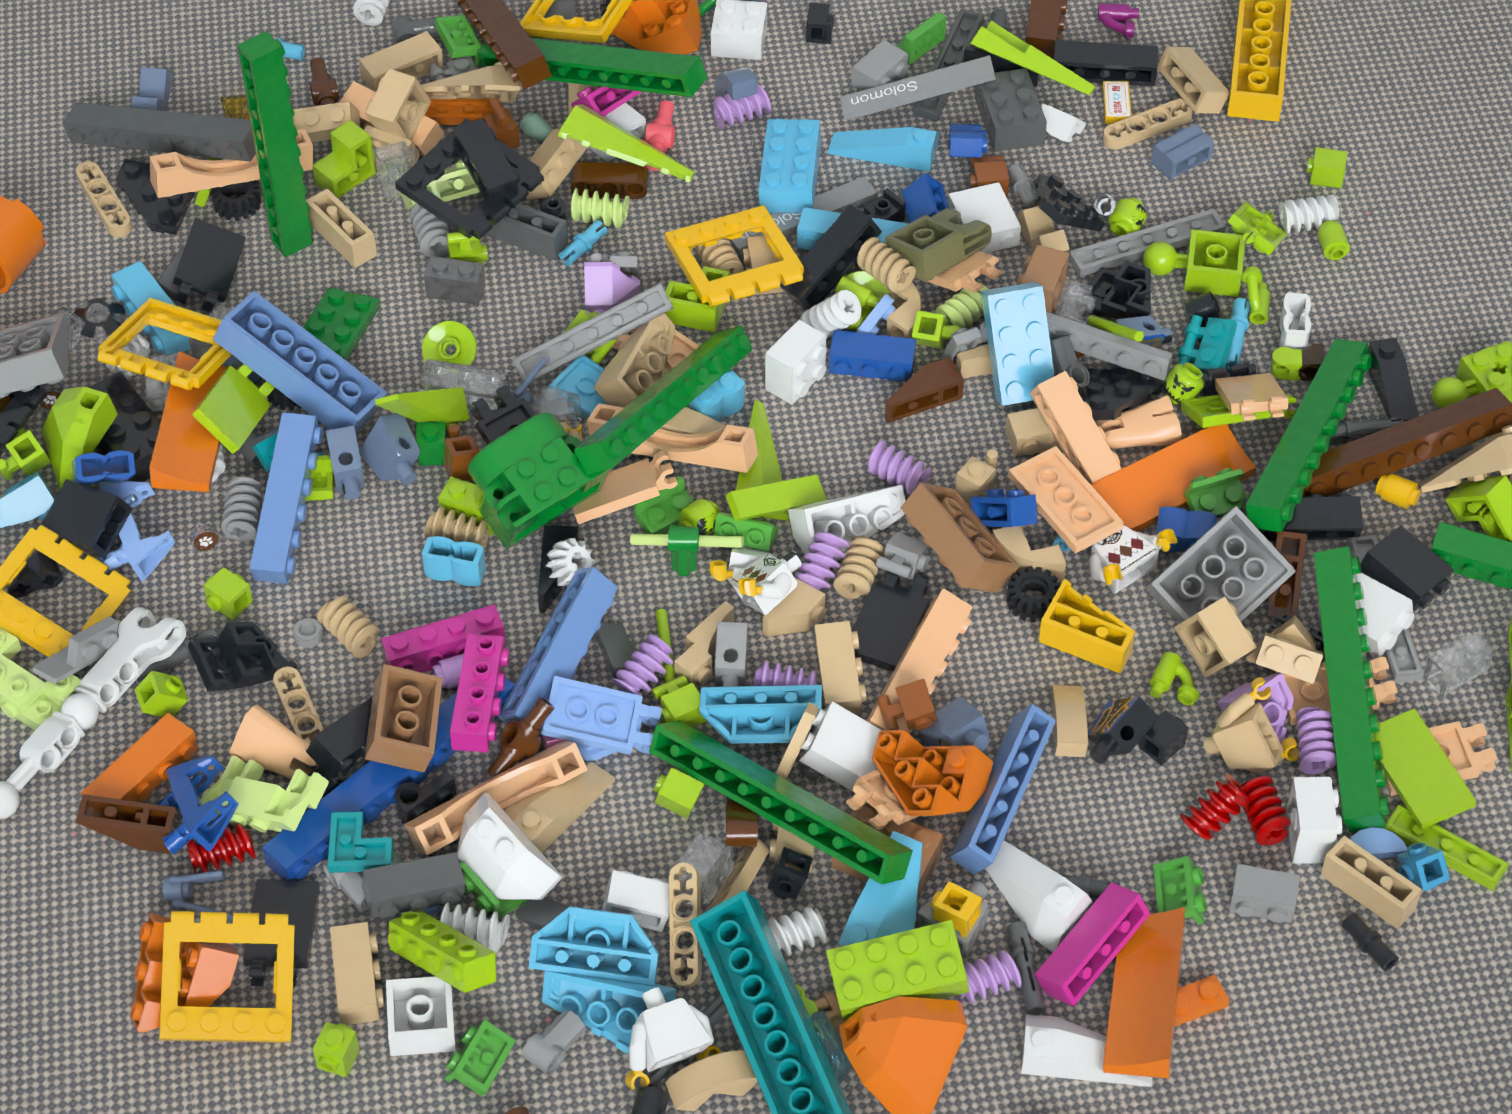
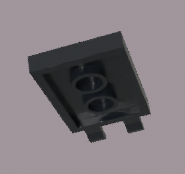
M195 218L172 282L180 286L175 301L186 304L192 290L206 296L201 310L212 314L217 300L224 303L246 237Z
M506 385L497 389V395L493 397L496 404L501 408L492 412L487 402L480 398L472 403L474 407L470 409L473 417L478 420L475 428L487 445L536 415L523 397L516 401Z
M889 571L886 573L883 584L874 582L851 632L857 631L859 649H854L855 658L861 657V662L892 672L895 670L929 607V599L924 598L928 590L926 584L929 578L917 574L914 580L912 590L898 586L901 578L898 577L899 575Z
M257 879L251 913H259V925H265V913L288 914V925H294L293 988H295L298 968L308 969L320 894L319 881ZM246 943L243 961L244 966H250L249 977H252L251 986H264L267 967H274V961L277 959V944Z

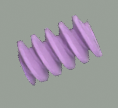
M757 84V94L732 100L729 93H727L724 97H715L713 101L714 117L721 130L725 128L724 121L732 127L734 126V118L741 124L744 121L743 115L751 121L753 120V112H755L758 118L762 117V109L768 115L771 113V103L768 95L759 84Z
M881 440L869 457L868 470L870 474L878 475L881 480H887L890 485H903V491L906 490L908 495H911L921 482L927 483L931 474L930 467L923 471V461H918L914 466V456L910 455L904 460L905 451L900 450L894 455L896 447L890 445L885 450L887 443L885 440Z
M818 532L814 535L815 543H811L808 547L811 553L804 555L803 558L806 563H802L799 567L801 573L794 576L795 579L797 578L819 591L820 588H830V584L825 581V578L834 579L836 576L829 570L830 567L840 568L841 566L835 560V557H845L840 547H850L846 540L828 532Z
M649 634L646 638L647 643L639 645L640 652H633L631 655L632 661L628 660L624 663L625 670H618L616 673L617 679L613 678L612 682L623 692L642 696L639 692L641 689L650 692L651 688L647 681L649 680L657 684L659 680L654 673H666L662 663L664 662L671 666L674 663L669 656L673 654V651L667 643L657 636Z
M765 660L762 667L757 669L753 686L817 685L815 670H812L807 678L804 675V668H800L797 674L793 675L792 666L789 665L783 673L781 672L780 663H777L774 669L770 670L769 661Z
M1317 707L1300 709L1296 715L1297 738L1299 740V767L1305 774H1321L1337 765L1332 715L1330 712L1323 711Z
M1001 950L997 953V957L989 954L986 956L985 961L977 958L974 960L973 965L969 962L964 963L969 993L953 997L954 1000L960 1001L963 1006L962 997L966 996L972 1004L975 1002L974 993L977 992L982 1000L987 998L986 989L988 988L994 996L998 995V985L1000 984L1006 992L1010 991L1011 980H1013L1018 988L1021 987L1020 973L1014 960L1006 951Z

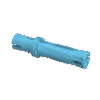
M1237 298L1233 301L1231 318H1228L1229 320H1234L1238 325L1226 361L1227 370H1230L1231 366L1240 363L1245 330L1247 331L1249 327L1248 312L1250 303L1247 301L1245 305L1246 299Z

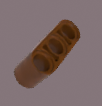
M579 162L573 167L571 191L574 193V190L578 188V194L581 196L584 189H588V194L591 198L594 192L598 191L599 198H603L605 192L609 193V198L613 199L616 194H619L620 199H625L626 196H629V199H641L647 194L649 171L646 166L643 167L635 163Z
M727 797L725 846L757 847L758 814Z

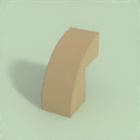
M1039 206L1022 210L1016 215L1024 239L1033 252L1037 245L1063 252L1070 250L1064 229L1055 231L1052 219Z
M913 282L901 292L895 293L888 288L890 297L895 300L892 305L896 307V310L887 317L886 336L912 339L917 310L921 311L920 294Z
M1021 526L1004 527L992 531V535L1019 569L1022 568L1026 572L1027 567L1032 566V571H1036L1037 567H1042V573L1049 570L1051 571V577L1055 575L1058 578L1057 581L1064 580L1066 561L1059 545L1031 551Z
M745 1050L729 1051L706 1057L681 1069L665 1081L675 1110L694 1112L714 1093L744 1096L758 1083Z

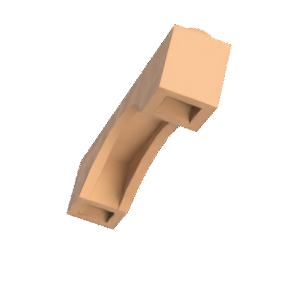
M299 129L297 130L296 142L301 151V156H299L300 164L304 171L313 170V144L306 130ZM177 152L149 156L150 181L158 198L260 179L256 155L251 162L229 159L215 161L198 160Z
M598 403L587 420L590 436L624 409V407ZM729 424L718 430L702 434H683L660 428L631 452V454L654 457L657 452L666 450L669 457L667 460L748 473L758 456L754 429Z
M563 740L404 825L416 851L429 855L460 837L464 815L485 792L504 809L531 795L560 785L588 769L576 743Z

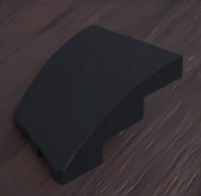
M1127 260L1118 272L1101 267L1077 300V309L1090 314L1115 319L1150 316L1151 269Z
M227 622L218 638H192L188 644L189 651L207 692L253 686L273 680L275 672L282 667L297 668L293 660L288 662L277 652L278 645L267 638L254 622Z

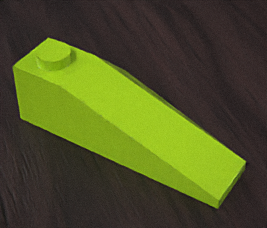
M463 387L400 393L375 399L377 406L417 422L445 421L446 431L450 425L455 424L460 427L459 422L470 420Z

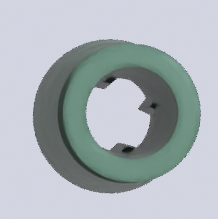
M532 111L528 112L520 123V129L523 130L524 135L542 143L554 129L539 113H533Z

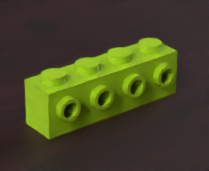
M423 911L406 912L401 917L389 921L388 943L390 950L458 990L466 993L496 982V955L493 950Z

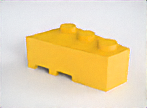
M1064 578L1041 620L1039 642L1121 674L1132 654L1135 631L1108 610L1102 611L1092 603V598L1086 594L1082 596L1071 587L1072 583Z

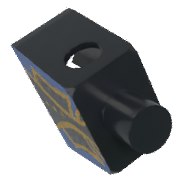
M1140 696L1108 701L1088 731V738L1095 745L1089 755L1097 763L1104 764L1111 755L1129 753L1159 719V716Z

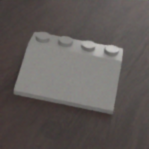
M65 312L0 330V399L6 397L11 392L19 390L22 392L30 391L37 385L45 383L49 385L56 384L65 377L69 366L67 315Z
M1235 506L1147 585L1145 589L1179 623L1224 596L1235 607L1237 617L1242 622L1291 577L1296 570L1241 510Z

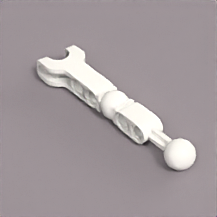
M137 607L120 622L117 641L85 675L79 687L75 688L76 693L64 700L60 712L54 711L53 716L47 718L25 741L20 750L22 764L6 781H0V819H7L16 813L20 804L19 791L38 770L46 773L53 772L77 746L80 737L85 735L83 731L95 725L99 712L105 713L107 707L115 704L152 663L162 661L176 651L186 637V629L182 621L166 617L156 624V620L150 610ZM141 618H142V619H143V620H142V624H141L140 627H139V622H140V620H141ZM174 628V631H173L171 637L168 638V639H165V638L167 637V635L171 632V630Z

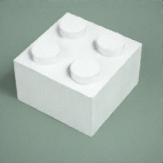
M717 0L711 29V56L762 60L767 30V3Z
M798 320L765 353V390L791 405L799 397H804L809 387L816 380H821L826 372V334Z
M1331 777L1293 778L1286 808V817H1289L1291 820L1288 832L1292 863H1324L1326 854L1338 843L1337 834L1342 833V818L1340 815H1336L1335 808H1338L1339 796L1338 790L1332 787Z
M436 976L386 980L390 1056L456 1051L452 985Z

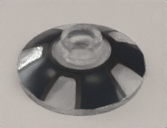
M91 299L82 303L74 310L71 317L72 328L78 336L93 341L105 340L126 321V312L124 307L113 299Z

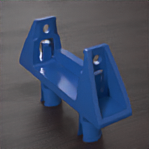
M212 755L185 762L166 770L171 784V792L156 805L176 807V811L180 808L183 816V823L169 835L162 838L165 841L164 845L173 854H176L192 838L198 841L208 852L211 851L239 805L227 791L213 801L210 800L203 805L201 804L199 795L205 791L213 782V779L224 769V766ZM210 765L215 766L212 770H208V767ZM224 801L229 802L226 806H223L222 803ZM215 809L221 812L220 816H218V813ZM218 816L214 821L207 825L211 820Z

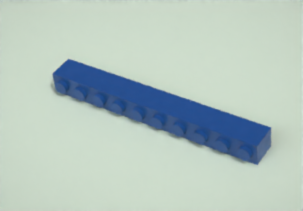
M507 678L505 679L504 691H499L498 698H501V710L515 686ZM457 692L439 706L434 755L424 773L369 761L321 799L316 809L310 808L306 811L295 831L284 829L262 846L265 864L283 880L297 881L298 879H303L321 860L328 859L331 813L363 812L365 826L367 823L375 821L388 806L396 803L395 791L400 785L404 783L419 785L435 768L443 766L449 757L458 751L452 750L450 737Z

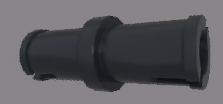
M1352 913L1345 918L1341 925L1342 928L1357 941L1358 948L1363 953H1368L1384 971H1388L1395 966L1399 957L1381 940L1382 936L1378 931H1372L1356 913Z

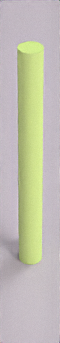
M632 533L630 543L631 545L668 546V534ZM699 535L698 547L743 548L744 537Z

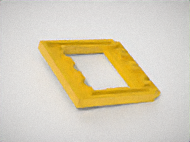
M535 0L520 21V24L530 37L605 43L633 0H611L602 18L593 21H585L584 17H574L566 20L560 15L544 18L554 0Z
M764 205L665 233L667 246L702 303L708 302L710 307L729 302V296L733 300L755 295V288L758 293L779 288L780 281L784 286L803 281L804 266ZM748 231L762 232L770 250L776 259L780 260L708 281L691 251L695 246L699 245L705 247L716 245L720 239L733 240L740 238Z
M149 298L98 347L97 359L100 362L115 367L120 365L121 369L140 375L145 373L146 377L165 383L170 381L171 385L191 390L193 387L199 388L232 354L213 340L222 320ZM147 325L172 331L175 334H181L213 345L190 371L122 350Z
M40 525L37 530L30 528L0 566V627L47 657H50L68 647L69 638L74 635L3 591L22 571L27 563V559L35 549L108 594V597L94 611L81 631L109 616L112 618L130 594L131 590L128 589L131 580L115 570L109 576L105 573L109 566L90 554L82 560L81 557L84 553L82 549L66 539H63L58 545L56 541L59 535L44 525Z
M171 911V921L164 922L159 1040L290 1043L292 1030L294 925H288V914L265 913V925H259V913H233L232 924H226L227 912H200V923H194V911ZM180 942L277 944V959L274 961L273 978L275 1008L177 1006L178 992H180L181 984Z

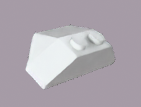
M485 792L464 815L457 857L461 862L464 861L498 900H542L562 879L561 874L488 793Z

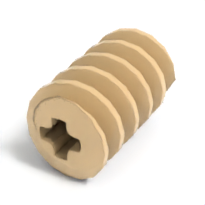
M871 237L865 241L858 252V266L866 271L867 274L873 276L874 279L880 281L882 285L888 287L889 290L895 293L901 292L912 283L916 274V268L910 266L909 260L902 258L901 254L895 253L894 249L888 248L887 244L880 242L877 237Z
M720 239L716 245L709 247L701 245L694 247L705 267L730 271V275L743 272L744 266L739 261V257L735 254V250L728 239Z
M440 506L437 512L432 513L428 518L424 529L425 539L432 536L449 538L455 543L463 541L473 542L481 545L485 551L489 538V531L485 520H482L479 526H476L477 518L472 516L467 523L465 513H461L458 519H455L456 512L453 509L445 516V507Z
M865 536L851 538L850 547L845 553L841 568L838 570L837 577L834 580L833 586L836 592L846 599H857L860 595L868 594L874 582V576L878 573L876 562L879 556H884L885 549L883 546Z
M340 596L333 601H329L319 610L317 620L323 623V626L330 630V633L337 637V640L347 650L352 652L353 656L363 658L372 652L376 646L379 628L372 624V621L365 617L361 610H357V606L354 603H350V599L347 596Z

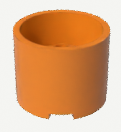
M0 196V294L6 293L47 243L44 241L41 232L44 227L33 211L17 198L11 201Z

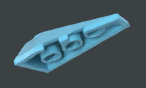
M915 127L834 132L828 154L930 172L941 132Z
M892 832L890 838L913 850L905 878L882 885L871 878L868 879L849 916L838 942L839 945L846 946L915 929L922 842L898 832Z
M545 971L542 1002L560 1013L564 1010H571L591 1029L590 1032L598 1037L603 1036L616 1044V1048L629 1053L632 1027L643 1011L648 1010L642 995L651 989L659 987L667 1003L675 1000L676 988L658 984L653 986Z

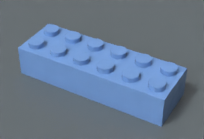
M255 291L222 319L213 338L216 343L310 415L316 416L317 420L330 430L354 426L356 433L378 411L379 406L375 404V399L383 398L388 393Z

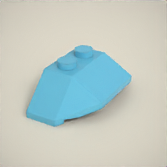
M822 685L701 687L700 714L730 744L790 743L808 703L819 706V710L822 709Z
M570 906L532 936L529 968L655 986L659 952L634 915Z

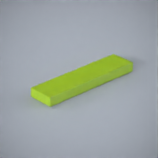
M817 474L735 490L725 495L735 522L786 512L788 509L827 500Z
M1399 804L1387 820L1386 827H1383L1395 833L1408 846L1425 843L1427 846L1442 850L1447 867L1492 891L1495 890L1509 867V863L1436 824L1421 830L1408 809Z

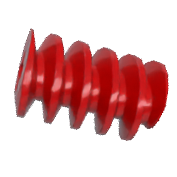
M1225 773L1228 781L1227 784L1219 780L1215 782L1219 789L1218 792L1210 788L1206 790L1210 800L1207 801L1202 797L1198 798L1201 806L1200 809L1193 805L1189 806L1192 814L1191 817L1183 813L1180 814L1184 823L1194 833L1206 840H1211L1214 837L1212 830L1220 832L1223 829L1221 822L1228 824L1232 820L1230 813L1237 816L1241 812L1239 805L1247 807L1250 804L1245 790L1228 773Z
M1261 776L1241 784L1250 802L1247 807L1242 808L1245 814H1247L1246 818L1251 824L1256 841L1263 846L1274 845L1284 841L1289 834L1286 829L1291 825V820L1289 817H1286V809L1281 806L1282 800L1277 796L1278 791L1276 787H1273L1274 782L1269 776Z
M240 823L236 824L234 834L226 827L223 837L219 838L209 852L200 843L197 845L193 839L187 843V850L195 874L197 867L203 873L208 872L210 863L217 871L220 870L221 860H224L231 867L234 856L241 863H244L245 853L247 852L253 860L256 859L248 828L245 830Z

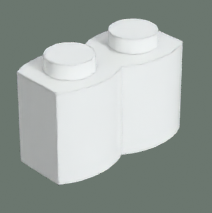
M1287 293L1285 295L1279 324L1281 330L1279 347L1307 349L1311 328L1309 318L1311 300L1307 294Z

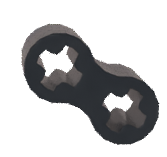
M39 551L27 559L25 567L6 588L9 595L14 598H21L38 589H51L58 586L63 576L58 563Z

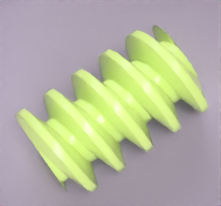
M576 188L571 201L572 219L579 222L582 218L584 223H590L592 219L593 222L595 220L602 222L603 220L604 226L609 227L613 223L615 228H621L627 219L630 202L629 196H626L622 203L620 202L619 194H616L613 201H610L609 193L605 192L602 199H599V193L595 191L591 198L589 197L588 189H584L582 195L579 196L578 188Z
M977 282L982 284L983 287L975 293L962 289L960 293L955 294L952 298L946 300L944 304L939 305L935 313L945 316L948 322L947 326L957 325L960 329L970 327L973 321L976 322L980 320L981 316H984L981 291L989 290L985 284Z

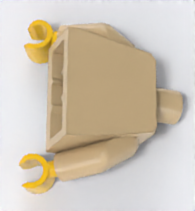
M1262 677L1252 681V691L1249 694L1245 692L1218 717L1217 724L1212 733L1213 736L1204 739V749L1208 755L1221 753L1227 767L1231 769H1244L1257 774H1261L1283 763L1285 758L1288 761H1296L1299 758V750L1295 748L1298 745L1296 740L1289 737L1280 743L1261 703L1255 704L1254 702L1256 699H1268L1271 695L1269 686L1263 691H1257L1265 683Z

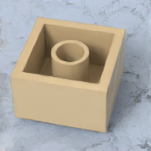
M388 68L385 76L379 81L378 90L373 99L368 102L365 114L375 128L412 141L431 104V100L416 77Z
M1225 596L1174 627L1205 678L1257 648L1253 642L1252 634L1247 628H1244L1237 617L1235 607L1227 601Z

